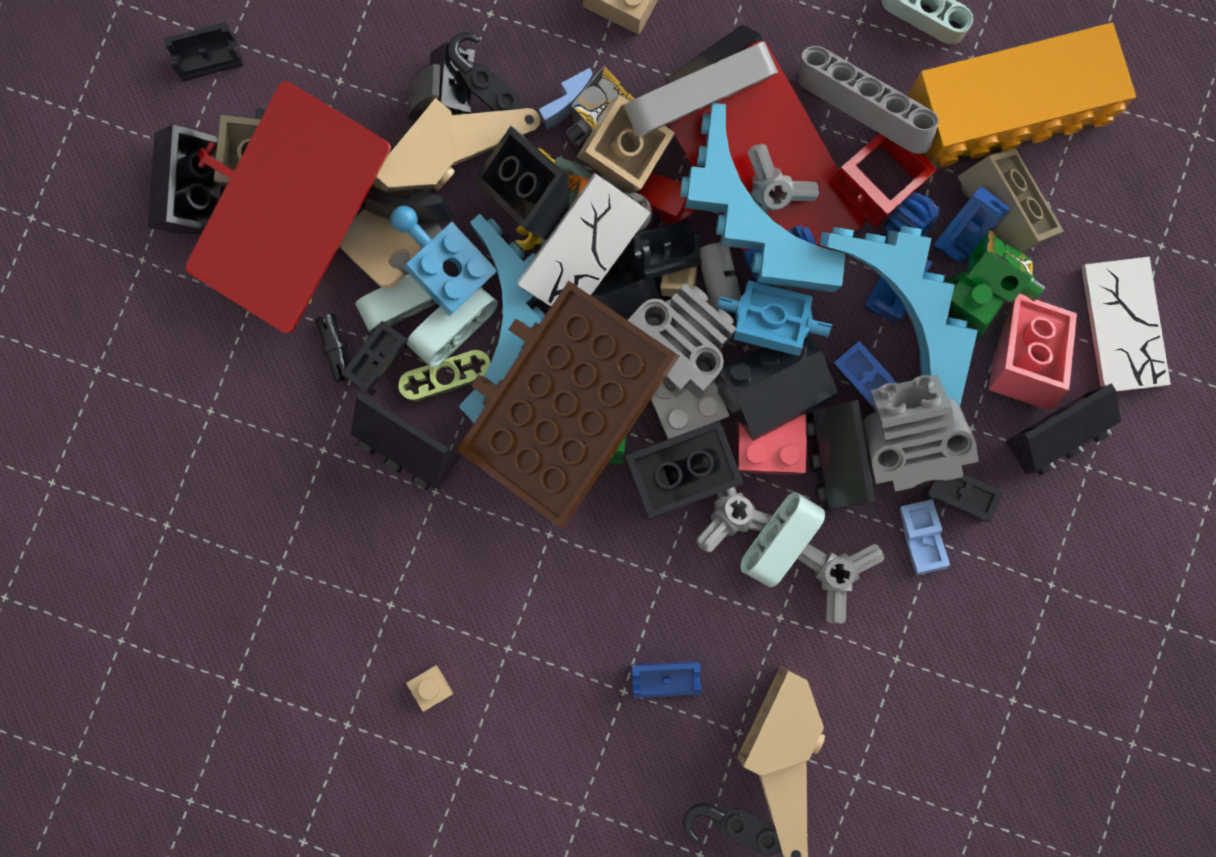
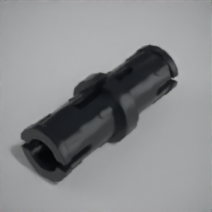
M335 314L324 315L325 319H322L320 316L315 319L324 345L321 348L322 353L325 356L327 355L334 382L345 381L346 376L342 372L349 364L346 349H348L347 342L342 340Z

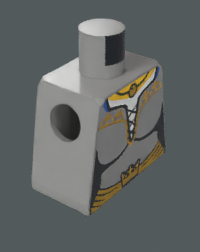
M605 66L596 74L571 105L572 116L577 122L565 133L577 147L588 139L610 101L619 95L628 101L634 100V97Z

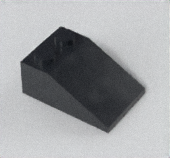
M720 420L625 455L624 458L647 520L744 483Z

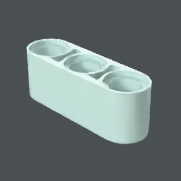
M882 0V4L888 12L949 45L959 43L973 23L971 10L956 0ZM921 5L929 6L933 13L923 11ZM949 21L957 22L961 29L953 28Z
M410 274L405 275V278L396 286L388 289L379 288L361 297L355 303L371 334L381 321L392 326L437 304Z
M480 287L452 315L449 316L441 307L435 310L411 333L407 346L431 368L436 367L492 316L498 306V302Z
M796 492L788 495L743 556L740 567L741 571L768 587L776 586L821 527L825 518L824 509Z

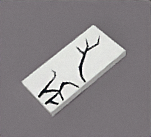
M594 173L517 281L518 285L549 306L553 305L568 280L591 295L650 215V212Z
M1150 257L1083 265L1081 269L1100 387L1112 383L1116 392L1171 385Z

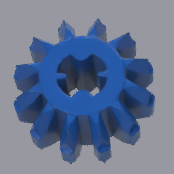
M920 193L910 194L896 208L894 213L890 215V220L886 223L885 235L888 236L889 230L900 232L901 226L922 229L920 236L924 237L934 227L933 224L938 219L940 208L927 196L925 197Z

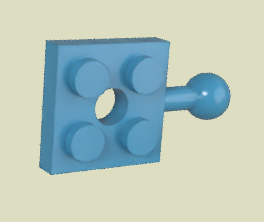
M399 206L393 210L390 218L393 228L401 233L408 232L422 248L403 268L449 316L497 272L496 268L453 222L431 239L417 224V215L412 208ZM451 261L455 263L458 267V275L456 277L448 276L443 270V262Z

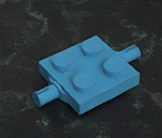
M750 280L747 282L745 293L740 298V301L720 296L716 309L736 314L737 326L734 340L800 356L804 339L808 333L828 338L832 324L812 320L811 304L813 296Z

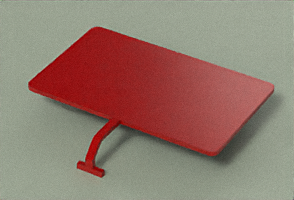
M758 41V42L754 43L753 45H751V46H749V47H752V46H754V45H756V44H758V43L764 42V41ZM766 43L778 73L716 102L726 104V135L730 156L738 176L749 194L752 192V179L755 176V172L748 156V151L752 146L759 144L767 146L774 168H779L782 175L790 176L792 181L816 182L819 195L814 201H790L787 206L776 209L774 212L768 210L766 214L785 230L800 224L803 228L808 227L817 246L828 249V247L819 245L822 232L832 233L834 227L854 230L855 232L864 226L866 219L830 183L839 169ZM711 105L668 124L670 130L675 132L674 137L692 167L702 168L697 166L699 146H705L706 134H701V122L703 113L709 114ZM687 208L680 220L695 212L696 209ZM657 212L663 225L678 222L670 217L666 218L664 214ZM740 248L742 252L747 250L745 248Z
M283 81L277 87L235 170L211 157L217 146V143L214 141H210L206 149L201 148L198 154L200 158L198 166L205 168L206 165H209L230 178L186 263V270L192 276L283 333H290L295 329L390 153L391 146L382 137L296 85Z

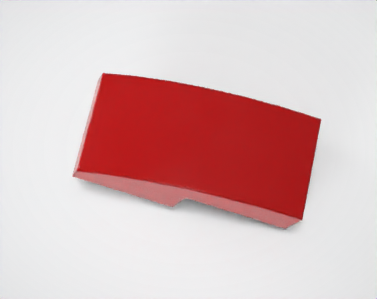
M650 173L643 187L635 191V193L643 195L650 202L652 213L658 211L679 221L687 209L685 208L686 197H680L681 183Z

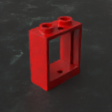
M879 134L838 170L830 183L876 228L896 210L904 199L922 187L937 169L925 155L910 152ZM880 147L913 179L891 201L858 168L863 161Z

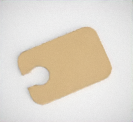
M365 209L353 219L339 245V248L378 286L385 289L396 286L405 278L398 268L391 267L392 259L400 253H408L412 259L422 249L408 232L401 233L395 230L391 220L375 215Z

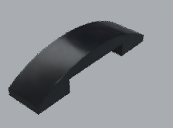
M371 187L361 204V207L389 220L393 210L399 206L412 208L417 215V224L449 221L452 217L444 197L414 189L410 198L406 199Z

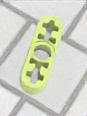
M471 350L447 358L436 367L431 368L429 365L404 373L399 380V391L409 401H422L473 384L478 375L484 376L491 361L483 351ZM477 357L480 362L485 361V365L481 366V373L476 374L474 370L465 371L464 374L467 378L461 380V373L455 365L456 363L461 362V366L465 368L472 365L473 358ZM443 367H449L455 373L454 380L448 385L438 383L436 378L437 372ZM430 372V380L436 387L435 389L430 390V386L425 384L418 388V394H414L411 390L406 391V387L411 385L410 379L415 378L418 382L426 381L428 379L425 373Z

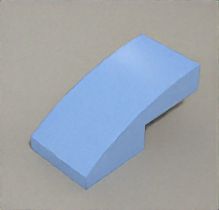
M590 68L562 82L563 97L539 109L540 119L546 130L554 127L572 113L571 105L593 79V73Z
M933 499L901 506L900 514L915 575L949 568L950 563L940 535L942 527Z

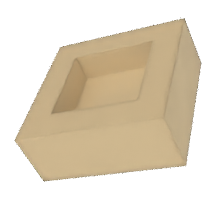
M697 266L662 275L661 296H674L675 293L679 295L680 288L685 283L692 289L696 285Z
M437 665L406 683L422 712L453 694Z

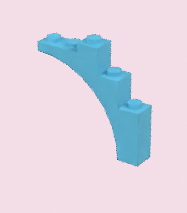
M712 103L709 114L703 113L701 122V134H706L705 146H699L697 166L702 168L691 167L688 177H682L680 197H686L685 208L724 213V215H718L716 235H721V246L760 250V253H754L752 272L757 273L756 282L835 293L842 287L846 253L821 248L795 237L775 223L754 202L741 182L730 156L726 135V104Z
M479 214L470 223L495 263L502 288L503 320L500 338L491 364L484 374V377L497 385L500 379H504L522 352L521 347L525 343V341L508 330L515 318L532 328L535 322L541 323L545 314L537 306L533 310L530 308L539 298L520 287L517 283L536 255L533 253L523 261L524 253L514 242H511L509 245L501 237L504 232L492 218L486 221ZM476 389L459 406L473 423H475L485 408L482 402L486 398Z
M901 226L900 232L889 230L886 244L885 236L866 233L864 240L854 238V230L834 227L832 233L822 232L819 245L842 251L867 264L885 279L901 299L914 326L919 345L920 376L938 375L947 397L954 399L960 406L978 330L966 327L968 322L966 320L948 317L955 285L944 282L945 275L930 272L924 273L931 238L920 236L922 229Z

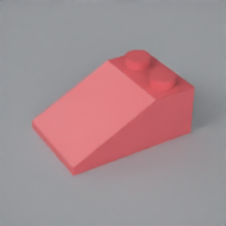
M1019 294L1011 302L993 359L988 390L1051 411L1069 391L1077 313L1039 300L1032 301L1028 297Z
M806 414L754 441L737 420L735 461L739 472L799 476L806 473Z

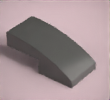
M439 64L428 66L412 80L409 87L408 119L418 120L422 115L423 108H428L435 98L438 100L440 83Z

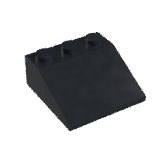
M360 392L357 396L351 435L359 439L356 446L370 455L378 451L386 457L383 463L399 473L403 468L414 474L411 481L428 491L430 486L439 490L460 456Z

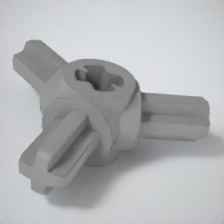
M765 144L754 145L748 151V156L755 172L750 195L765 213L768 210L774 212L776 209H781L787 206L790 201H814L818 197L819 191L816 182L792 181L790 176L782 175L779 168H774Z
M735 487L717 494L718 500L714 501L715 509L711 515L712 522L697 537L696 542L701 550L710 553L727 535L733 536L737 531L745 533L748 529L761 532L773 515L755 510L754 505L742 493L737 494Z
M808 543L798 556L797 560L816 571L815 577L822 581V590H827V622L845 623L847 591H852V583L860 579V573L884 560V555L877 544H872L850 556L846 553L837 556L832 552L826 555ZM836 564H838L839 570L844 571V578H838L839 583H836L835 577L830 576L831 569H836Z

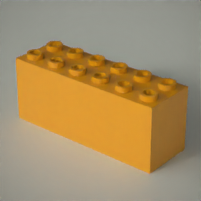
M1113 22L921 71L907 94L911 99L932 110L939 118L933 146L924 154L932 165L939 164L940 167L953 165L959 161L958 158L970 156L971 159H978L990 153L989 150L1001 148L1002 151L1012 150L1019 147L1021 142L1032 140L1033 143H1040L1050 139L1052 134L1063 132L1065 136L1081 131L1083 126L1094 124L1095 128L1108 125L1114 121L1116 115L1126 111V106L1136 98Z

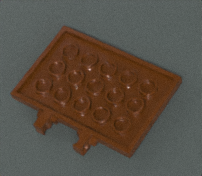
M569 280L540 324L535 322L531 328L515 318L509 327V331L525 341L521 347L522 352L504 379H500L497 385L484 376H477L471 386L486 396L482 402L485 408L457 449L458 452L559 528L566 526L680 357V355Z

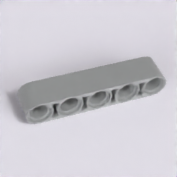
M761 42L628 102L623 107L638 138L760 83L777 74L778 70L766 43Z
M811 46L804 49L801 56L798 78L799 84L804 89L910 152L922 154L931 149L939 123L936 113L823 47Z

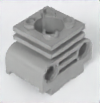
M686 283L680 288L679 295L675 293L671 298L670 305L661 299L647 300L628 321L680 355L663 380L664 386L677 398L687 389L699 399L715 382L723 368L724 360L720 351L724 344L726 345L731 340L736 328L732 325L734 320L728 313L722 309L716 311L706 302L709 298L702 290L696 286H693L691 289ZM657 318L662 324L651 326L646 320ZM706 362L710 365L712 371L703 372L699 370L696 363Z
M923 375L916 377L912 381L898 384L887 383L880 386V388L871 390L875 413L868 415L863 420L862 426L867 455L876 484L892 481L896 492L913 488L920 483L930 480L947 481L963 477L961 465L979 462L976 441L961 408L954 399L947 397L938 375Z

